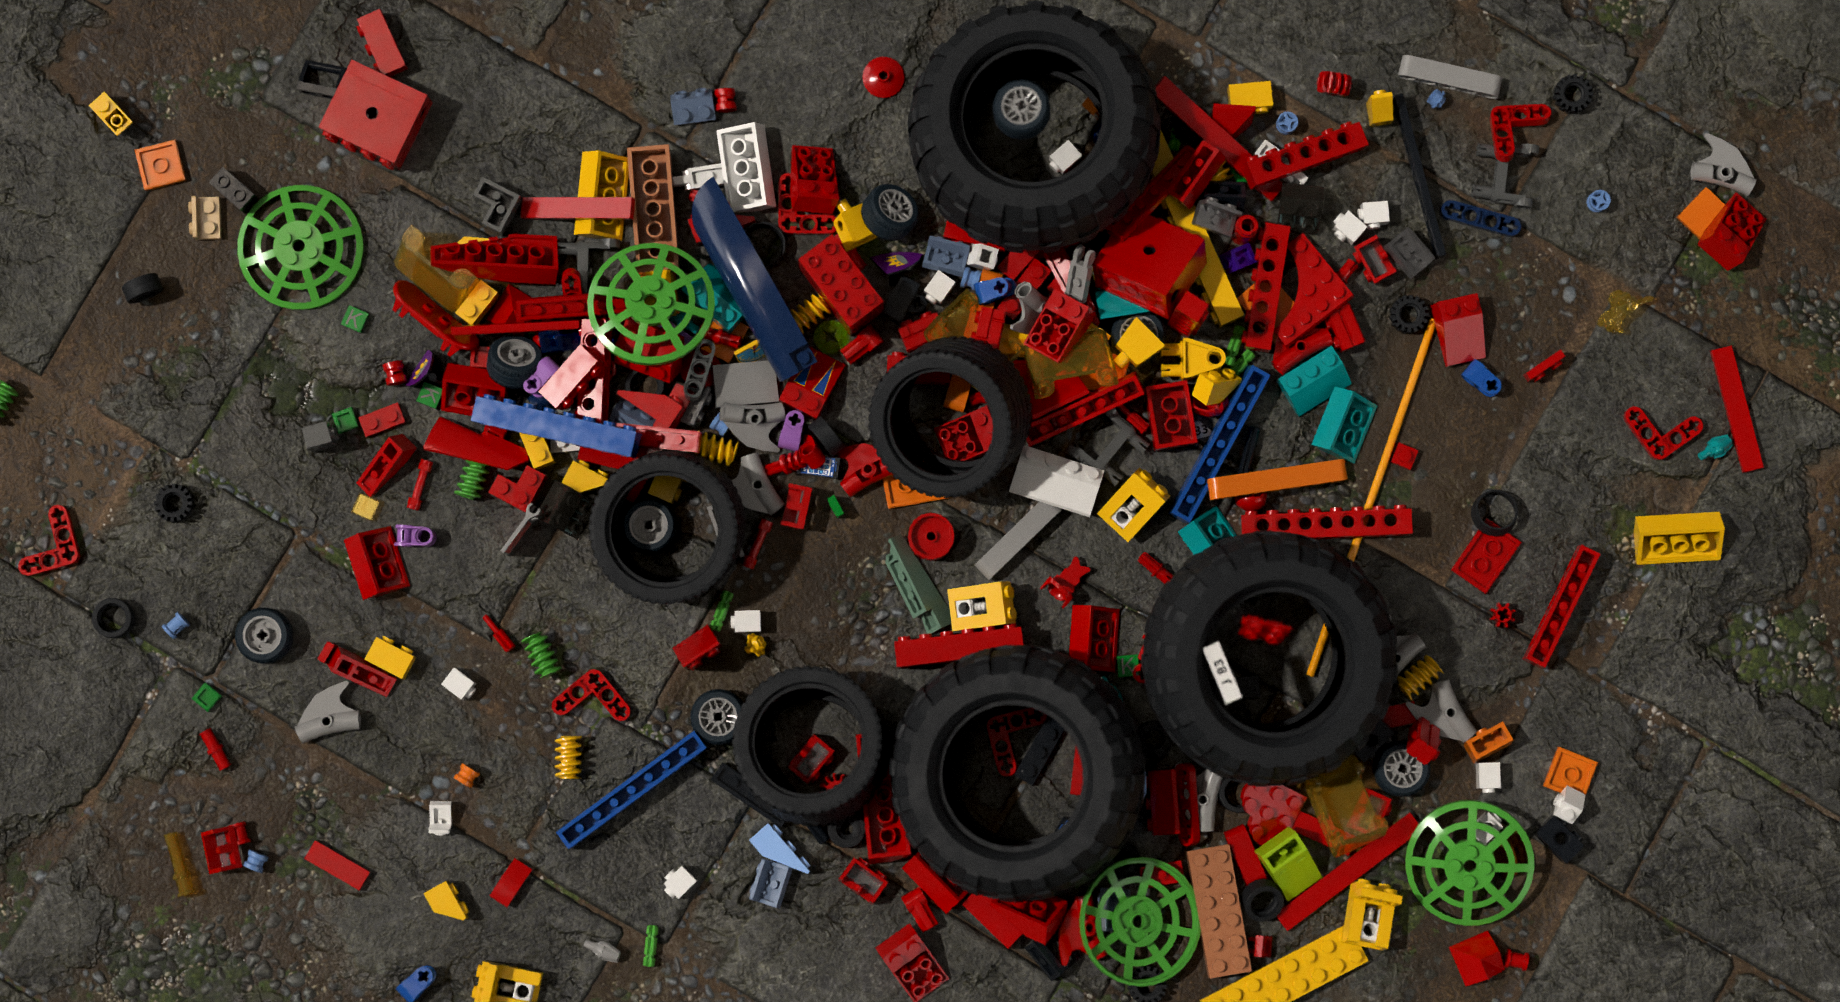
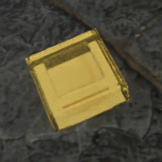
M359 493L351 512L371 521L380 502Z

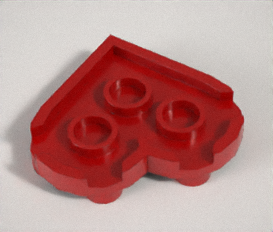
M1245 784L1240 798L1242 799L1243 810L1250 815L1247 823L1250 837L1259 845H1263L1288 826L1291 828L1307 797L1285 785L1256 787Z

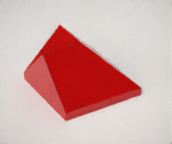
M1214 103L1210 117L1235 139L1252 125L1256 106Z
M508 284L487 320L493 324L536 321H517L516 299L531 297ZM509 332V334L526 337L528 332Z
M1488 930L1448 947L1465 987L1488 980L1505 970L1500 951Z

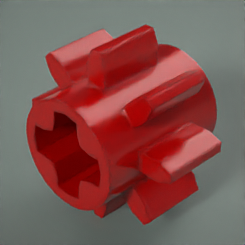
M1498 602L1496 603V610L1492 608L1489 610L1493 613V617H1490L1489 620L1496 622V628L1502 623L1507 628L1508 621H1515L1512 618V613L1515 610L1508 608L1509 603L1501 607V604ZM1504 610V615L1507 617L1500 620L1498 612Z

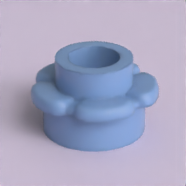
M1435 89L1427 100L1431 108H1440L1446 100V97H1444L1445 91L1441 92Z

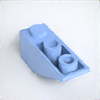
M768 823L749 839L763 857L807 874L810 872L808 867L811 865L803 856L799 858L794 853L797 849L789 840L785 842L780 837L783 833L775 824L771 826Z

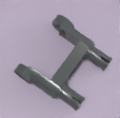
M1477 143L1476 156L1492 157L1496 161L1493 185L1490 187L1473 184L1471 197L1486 198L1493 203L1514 205L1515 208L1532 209L1533 199L1525 198V195L1505 193L1508 162H1501L1495 157L1493 145ZM1504 144V145L1502 146V151H1503L1505 154H1507L1508 152H1506V149H1505V145H1506V144ZM1514 145V156L1528 158V156L1539 155L1540 146Z
M619 239L579 240L577 243L558 242V248H565L558 249V255H576L578 257L577 270L581 275L583 294L589 293L590 251L620 249ZM556 283V296L563 295V291H561L562 284Z
M1113 408L1104 414L1120 431L1096 461L1082 449H1077L1072 444H1069L1065 452L1077 462L1104 470L1103 477L1116 487L1124 476L1109 465L1112 457L1124 443L1128 442L1141 454L1149 447L1150 443L1136 433V428L1123 419L1119 412Z

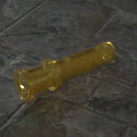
M177 832L163 835L175 873L172 878L177 884L178 898L196 893L197 891L193 889L190 878L192 873L186 868Z

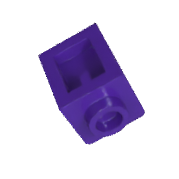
M1249 243L1219 256L1227 274L1257 262L1254 260L1255 255Z

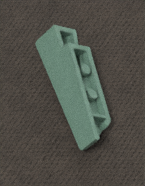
M900 534L888 539L891 548L890 553L886 555L885 563L913 619L921 616L927 634H933L951 625L950 609L904 537Z

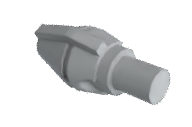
M586 939L584 947L592 950L600 959L615 963L619 961L621 951L604 941L593 942L589 939Z

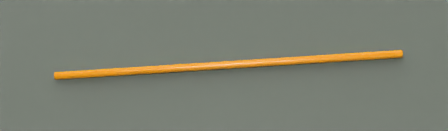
M1432 318L1429 319L1364 510H1372L1436 328ZM1366 516L1363 518V523L1365 526H1367L1370 516ZM1353 538L1347 558L1355 561L1362 538ZM1323 624L1306 675L1311 677L1315 676L1329 635L1325 624Z

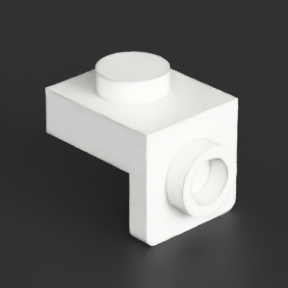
M430 801L429 833L439 836L449 834L452 827V801Z

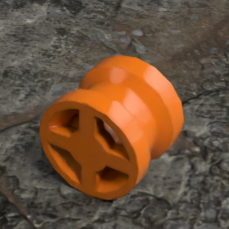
M462 763L460 766L461 770L453 778L472 788L474 779L478 778L480 773Z

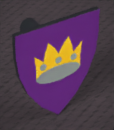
M892 252L870 257V260L886 276H889V285L894 287L898 283L897 275L911 271V267L921 260L923 254Z
M427 350L405 383L406 386H416L425 378L437 386L442 383V379L431 372L434 361L433 352Z

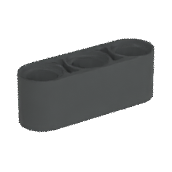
M704 339L696 347L684 384V396L692 402L698 401L701 398L714 360L715 345L708 339ZM707 346L712 352L709 355H703L700 349ZM697 366H702L705 369V373L697 375L693 370ZM690 386H696L699 392L691 395L687 392V389Z

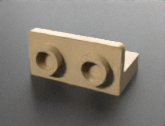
M192 196V201L188 203L189 214H192V222H189L190 235H193L195 240L222 239L221 198Z

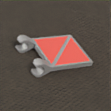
M533 503L528 504L525 518L500 550L505 555L509 556L531 524L544 516V511L541 512L540 508L536 513H533L537 508L536 505L533 506Z

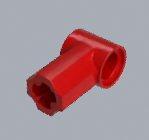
M869 325L857 335V338L843 347L840 352L852 365L867 352L870 353L879 347L884 340L874 327Z
M920 887L901 896L910 914L912 913L922 932L938 924Z

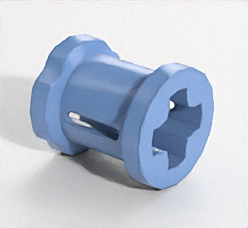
M177 611L175 617L167 624H163L162 628L172 639H176L177 634L185 627H189L190 623Z

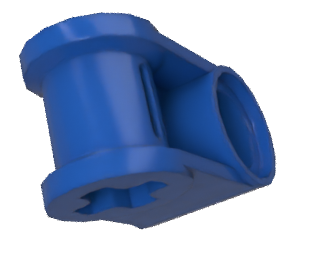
M1002 277L974 284L978 305L990 304L1012 296L1017 287L1016 282L1012 278Z
M1476 359L1461 374V377L1487 397L1495 396L1501 389V381ZM1493 382L1495 384L1494 389L1487 390L1488 384Z
M429 965L418 968L396 990L407 1002L416 1001L436 979L435 969ZM427 971L429 973L428 979L423 980L421 977Z

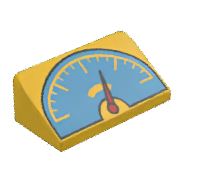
M757 340L734 351V355L739 363L755 362L765 356Z

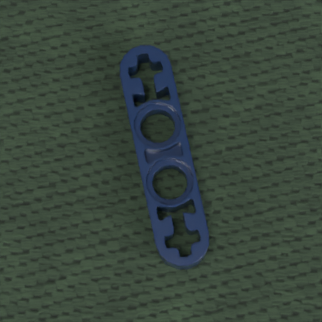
M1448 200L1440 208L1441 216L1446 220L1506 237L1517 235L1521 229L1520 221L1515 217L1458 201ZM1449 205H1452L1455 211H1459L1460 207L1463 208L1460 219L1457 218L1458 213L1448 215V211L1445 208H1448ZM1466 211H1474L1476 219L1474 221L1466 220ZM1487 216H1493L1496 219L1494 227H1489L1485 224ZM1501 219H1504L1502 224L1508 225L1510 222H1513V226L1516 227V229H1514L1512 232H1508V227L1502 226L1501 230H1499L1498 227L1501 223Z

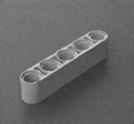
M1411 55L1402 56L1398 77L1405 80L1490 99H1498L1502 83V77L1499 75Z
M1043 502L1037 503L974 566L990 580L1062 509Z

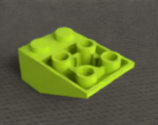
M1289 826L1254 851L1287 902L1323 878L1298 834Z

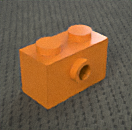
M1501 722L1490 729L1485 727L1477 731L1475 737L1465 742L1464 748L1475 764L1511 745L1514 739L1504 722Z

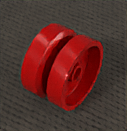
M922 514L909 527V546L913 553L923 560H939L946 556L953 547V526L947 518L940 514ZM934 533L935 539L928 540L927 535Z

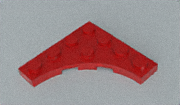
M1304 233L1287 245L1297 266L1299 282L1297 296L1292 309L1282 323L1274 329V333L1286 348L1354 298L1353 293Z

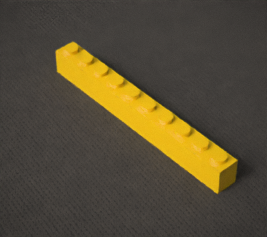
M1162 131L1160 132L1159 154L1151 172L1152 179H1150V182L1173 159ZM1168 195L1160 203L1162 209H1166L1169 217H1167L1168 223L1173 226H1180L1185 231L1191 234H1198L1205 239L1207 264L1195 280L1197 286L1201 285L1204 292L1201 296L1203 301L1210 305L1212 310L1210 316L1213 323H1218L1219 328L1243 318L1244 313L1206 229L1192 225L1196 209L1195 204L1189 210Z

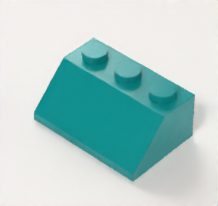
M709 263L703 269L706 271L714 291L715 310L713 321L724 331L731 334L745 318L719 272ZM703 278L691 282L695 292V306L707 310L708 293ZM684 286L681 289L682 295L689 300L687 288Z
M1100 288L1093 290L1097 307L1096 314L1100 319L1149 312V310Z
M1332 346L1276 381L1298 417L1330 398L1334 387L1344 389L1352 384L1343 362Z
M1334 387L1311 445L1323 452L1354 464L1377 405L1354 391Z
M1217 506L1178 531L1193 555L1202 552L1221 539L1237 536Z

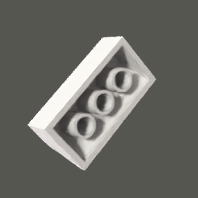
M752 122L716 130L726 200L730 203L733 212H752L776 207L765 125Z
M1023 446L1009 492L1090 517L1104 470L1029 446Z

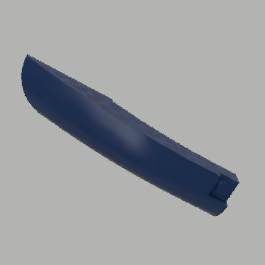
M714 177L710 178L698 190L693 201L692 221L694 229L779 381L782 382L818 361Z

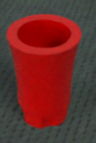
M1243 215L1237 218L1231 236L1232 240L1241 246L1247 243L1250 245L1254 243L1259 233L1257 219L1251 215ZM1247 225L1250 230L1245 231L1242 226Z

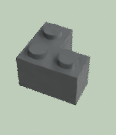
M482 177L473 193L476 200L490 206L482 221V225L504 236L522 198L520 195Z

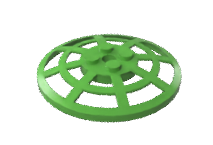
M292 185L270 192L251 208L240 228L237 254L245 279L261 297L282 308L310 310L331 303L351 286L361 268L364 255V240L356 216L339 197L319 187ZM310 191L323 196L316 206L304 202L291 203L288 192ZM280 195L283 206L271 212L263 222L253 217L255 212L265 202ZM330 200L337 203L344 210L351 221L352 227L340 229L334 218L324 210ZM293 209H307L313 212L307 222L296 221ZM285 212L287 224L279 230L269 225L276 216ZM320 216H323L329 222L333 231L321 234L315 227ZM249 224L259 229L255 240L256 255L244 259L243 240ZM265 232L274 237L273 249L262 252L261 243ZM355 235L356 255L354 264L350 269L340 263L343 254V237ZM336 239L337 249L335 258L332 259L324 255L325 242ZM299 240L303 241L305 244L304 249L300 252L295 251L294 243ZM276 257L283 265L278 276H275L265 264L266 260ZM319 262L329 266V269L323 275L313 280L310 269L314 268ZM259 263L264 274L274 282L269 294L253 280L247 267ZM290 270L302 272L305 283H291L285 280ZM335 271L347 276L335 291L323 298H319L316 286L327 281ZM282 287L292 290L308 289L311 302L293 303L280 300L277 297Z
M643 243L617 252L599 268L589 288L587 300L588 316L596 337L612 354L634 364L647 366L662 365L686 356L703 341L714 317V291L706 271L691 255L667 244ZM639 249H660L657 259H642L631 263L625 255ZM668 252H675L686 258L694 265L697 271L686 275L679 267L666 261ZM618 259L624 268L614 276L609 287L597 286L603 272L612 262ZM644 265H655L653 275L643 277L639 275L635 268ZM664 267L675 272L680 279L669 283L661 278ZM626 273L634 281L627 290L615 288L619 280ZM703 278L708 293L707 310L695 307V292L691 282ZM686 286L689 304L676 301L675 290ZM594 294L606 296V308L610 320L601 327H599L594 313ZM653 296L657 301L654 305L649 306L645 303V299ZM613 297L625 299L626 309L618 315H615L613 310ZM674 311L685 312L686 315L677 327L673 328L669 319ZM693 315L704 318V323L697 335L684 346L678 334L686 328ZM631 317L640 324L638 333L634 334L627 330L621 323ZM662 325L666 332L659 336H646L648 326ZM615 327L622 335L636 341L633 354L615 346L607 339L605 334ZM671 340L676 349L672 353L661 356H642L644 343L655 344Z
M1479 800L1450 802L1427 814L1413 831L1407 845L1405 857L1408 882L1419 902L1440 919L1464 926L1492 923L1512 912L1526 896L1533 880L1535 868L1531 841L1519 821L1499 806ZM1469 808L1468 821L1454 823L1442 829L1435 820L1440 815L1449 811ZM1477 809L1495 813L1505 819L1509 825L1500 833L1490 825L1477 822ZM1429 825L1436 836L1427 849L1426 857L1413 856V850L1418 837ZM1468 828L1467 839L1455 843L1448 836L1451 832ZM1476 829L1488 832L1495 839L1488 845L1476 840ZM1515 831L1520 835L1525 845L1528 863H1515L1513 850L1507 841ZM1442 841L1449 849L1445 859H1432L1436 846ZM1501 844L1507 853L1509 863H1496L1493 852ZM1467 860H1473L1476 863V867L1473 870L1464 868V863ZM1412 865L1425 866L1427 880L1433 889L1425 897L1419 892L1415 883ZM1431 867L1443 868L1448 879L1440 886L1436 884L1433 878ZM1495 872H1508L1505 883L1498 890L1491 883ZM1527 872V878L1522 891L1516 900L1511 903L1504 894L1512 883L1514 873ZM1453 886L1464 890V901L1455 900L1446 895L1445 892ZM1485 888L1492 895L1483 901L1472 902L1473 891ZM1440 897L1450 905L1463 908L1462 919H1456L1447 916L1432 907L1430 903ZM1495 901H1498L1505 908L1502 912L1489 918L1471 920L1472 909L1488 906Z
M1127 858L1104 869L1090 884L1080 909V935L1089 958L1103 974L1126 985L1150 986L1175 976L1191 959L1200 938L1201 931L1193 887L1176 868L1154 858ZM1128 864H1146L1142 877L1134 876L1118 881L1113 871ZM1154 866L1169 873L1179 882L1181 887L1170 893L1161 883L1150 879ZM1107 876L1111 887L1103 894L1097 908L1088 906L1087 903L1094 888L1101 879ZM1130 883H1140L1137 895L1126 897L1122 886ZM1148 885L1157 889L1164 897L1157 902L1146 897ZM1114 892L1119 903L1115 907L1114 912L1104 910L1105 903ZM1185 894L1191 907L1192 929L1179 926V911L1175 900ZM1168 904L1172 913V925L1163 923L1160 911ZM1085 914L1095 916V928L1099 943L1092 949L1088 944L1085 933ZM1136 915H1139L1142 920L1139 927L1133 925V918ZM1101 918L1112 920L1114 932L1106 938L1103 935ZM1161 931L1170 933L1167 942L1159 950L1154 941ZM1177 935L1190 937L1184 953L1171 967L1164 956L1172 948ZM1118 939L1127 945L1125 957L1120 956L1110 947ZM1146 946L1152 954L1151 957L1134 960L1135 947ZM1105 950L1113 959L1124 964L1123 977L1109 971L1096 957ZM1157 961L1164 971L1160 975L1148 979H1132L1133 966H1146Z

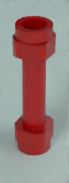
M421 459L418 466L420 470L412 498L409 497L407 508L419 511L422 504L420 498L428 472L431 473L433 462Z
M765 519L761 520L758 526L760 530L749 555H746L743 560V566L754 570L758 561L756 560L757 555L774 523Z

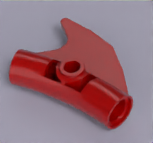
M1313 328L1288 348L1277 336L1271 364L1284 376L1306 358L1332 346L1333 340L1328 328ZM1297 345H1302L1303 350H1299Z
M862 443L848 446L833 456L848 461V470L840 485L850 497H853L871 484L893 475L882 464L881 458L878 457L876 448L874 449L873 445Z
M1090 895L1087 905L1095 907L1093 895ZM1084 896L1074 897V901L1066 912L1058 930L1059 952L1063 966L1068 964L1073 950L1077 949L1088 955L1083 946L1079 925L1080 909ZM1085 914V933L1091 949L1099 943L1095 928V916ZM1106 951L1101 952L1096 958L1100 959L1106 956Z

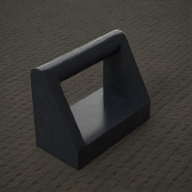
M305 60L296 89L299 93L332 99L347 68ZM309 69L339 74L336 87L332 88L307 83Z
M1057 930L1053 936H1054V937L1057 939V941L1059 942V940H1058V930ZM1034 940L1025 947L1051 981L1062 975L1081 958L1080 954L1073 950L1070 955L1072 959L1066 966H1062L1046 945Z

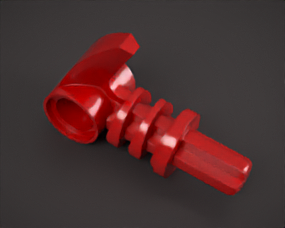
M804 434L802 438L805 443L799 450H796L794 453L790 452L788 455L785 453L780 455L779 461L765 465L764 469L768 476L780 472L788 475L793 470L797 471L800 468H805L806 465L811 469H817L824 464L826 458L813 437L809 434Z

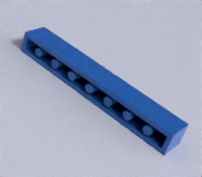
M1254 365L1246 368L1241 383L1234 390L1228 407L1222 412L1168 514L1184 523L1191 522L1208 491L1207 479L1215 478L1267 383L1270 374Z
M484 394V397L476 396L471 417L472 422L634 459L637 457L642 434L636 432L635 427L624 425L622 429L617 428L616 423L604 421L603 424L595 423V418L584 416L583 420L576 418V414L569 412L559 415L555 414L556 410L544 407L543 411L536 409V405L528 403L519 406L516 405V401L506 398L501 402L496 401V396Z
M695 731L691 732L556 832L568 849H572L708 749Z

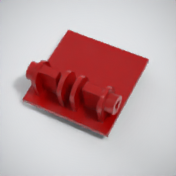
M1247 615V617H1242L1241 625L1243 627L1238 634L1244 635L1248 639L1259 638L1266 640L1270 644H1278L1284 640L1292 627L1282 625V622L1270 621L1269 619L1263 621V618L1258 620L1259 617Z

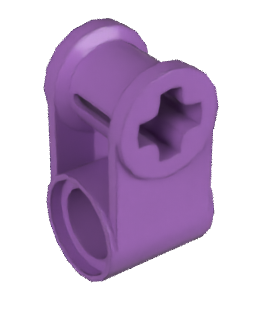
M544 357L539 361L536 372L523 383L525 391L537 398H542L543 396L538 391L560 366L550 357Z
M793 410L786 415L778 448L794 452L799 450L804 426V416L801 412ZM794 414L798 415V419L801 420L800 423H796V426H793L792 421H789V418H793Z
M396 525L395 527L397 529V542L394 543V546L430 547L434 545L437 539L436 533L428 527ZM428 531L430 539L423 543L421 541V534Z

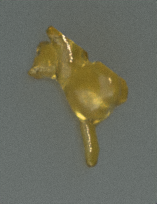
M1622 290L1612 292L1608 297L1610 309L1600 316L1597 326H1604L1607 332L1624 333L1622 321L1634 312L1637 307L1653 301L1654 297L1645 296L1637 300L1629 292H1623Z

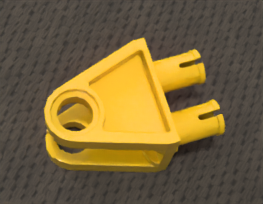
M1183 338L1180 343H1164L1163 349L1169 350H1161V356H1180L1181 362L1180 364H1161V370H1169L1162 371L1161 377H1180L1181 381L1196 379L1199 373L1220 370L1225 363L1226 355L1218 347L1190 338ZM1209 356H1216L1219 363H1211Z

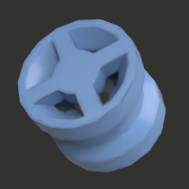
M1289 111L1281 113L1276 121V128L1283 135H1290L1298 125L1297 116Z
M1596 190L1588 196L1586 204L1589 210L1598 213L1608 208L1611 199L1606 191Z
M965 267L960 287H971L975 291L974 284L979 282L982 271H972L970 267Z
M718 413L709 428L712 430L716 429L719 435L724 437L729 429L723 421H720Z
M249 849L247 853L248 859L243 862V866L262 873L264 862H267L269 857Z

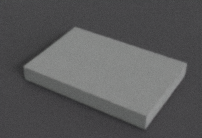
M768 360L711 366L716 408H721L724 402L739 405L779 402L776 374Z

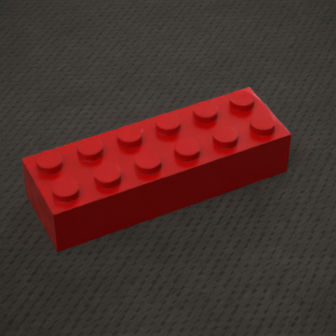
M1016 623L1006 624L1003 626V629L995 630V626L982 627L980 632H974V628L963 629L961 634L953 635V631L940 632L938 637H932V633L921 634L919 639L912 640L910 636L898 637V641L894 642L897 669L950 663L983 649L1004 645H1023L1022 629L1017 627Z

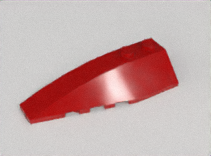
M510 234L506 238L489 237V240L478 242L476 239L469 240L465 244L455 242L430 247L431 266L488 280L555 285L558 274L557 236Z
M856 734L857 754L859 758L862 744V735ZM888 763L886 764V773H884L883 781L880 782L879 789L875 791L876 794L873 798H870L869 802L863 805L869 864L892 862L911 855L910 843L905 836L906 832L892 804L891 797H893Z

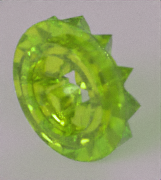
M834 320L824 321L815 330L814 342L820 351L827 354H835L845 347L847 331L839 322ZM835 330H837L835 332L836 334L834 335V337L836 338V341H838V343L830 340L829 342L824 344L827 339V336L825 335L824 331L826 333H832Z

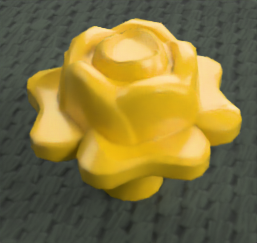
M755 633L748 634L747 646H745L746 653H755L758 657L765 655L766 642L764 638Z

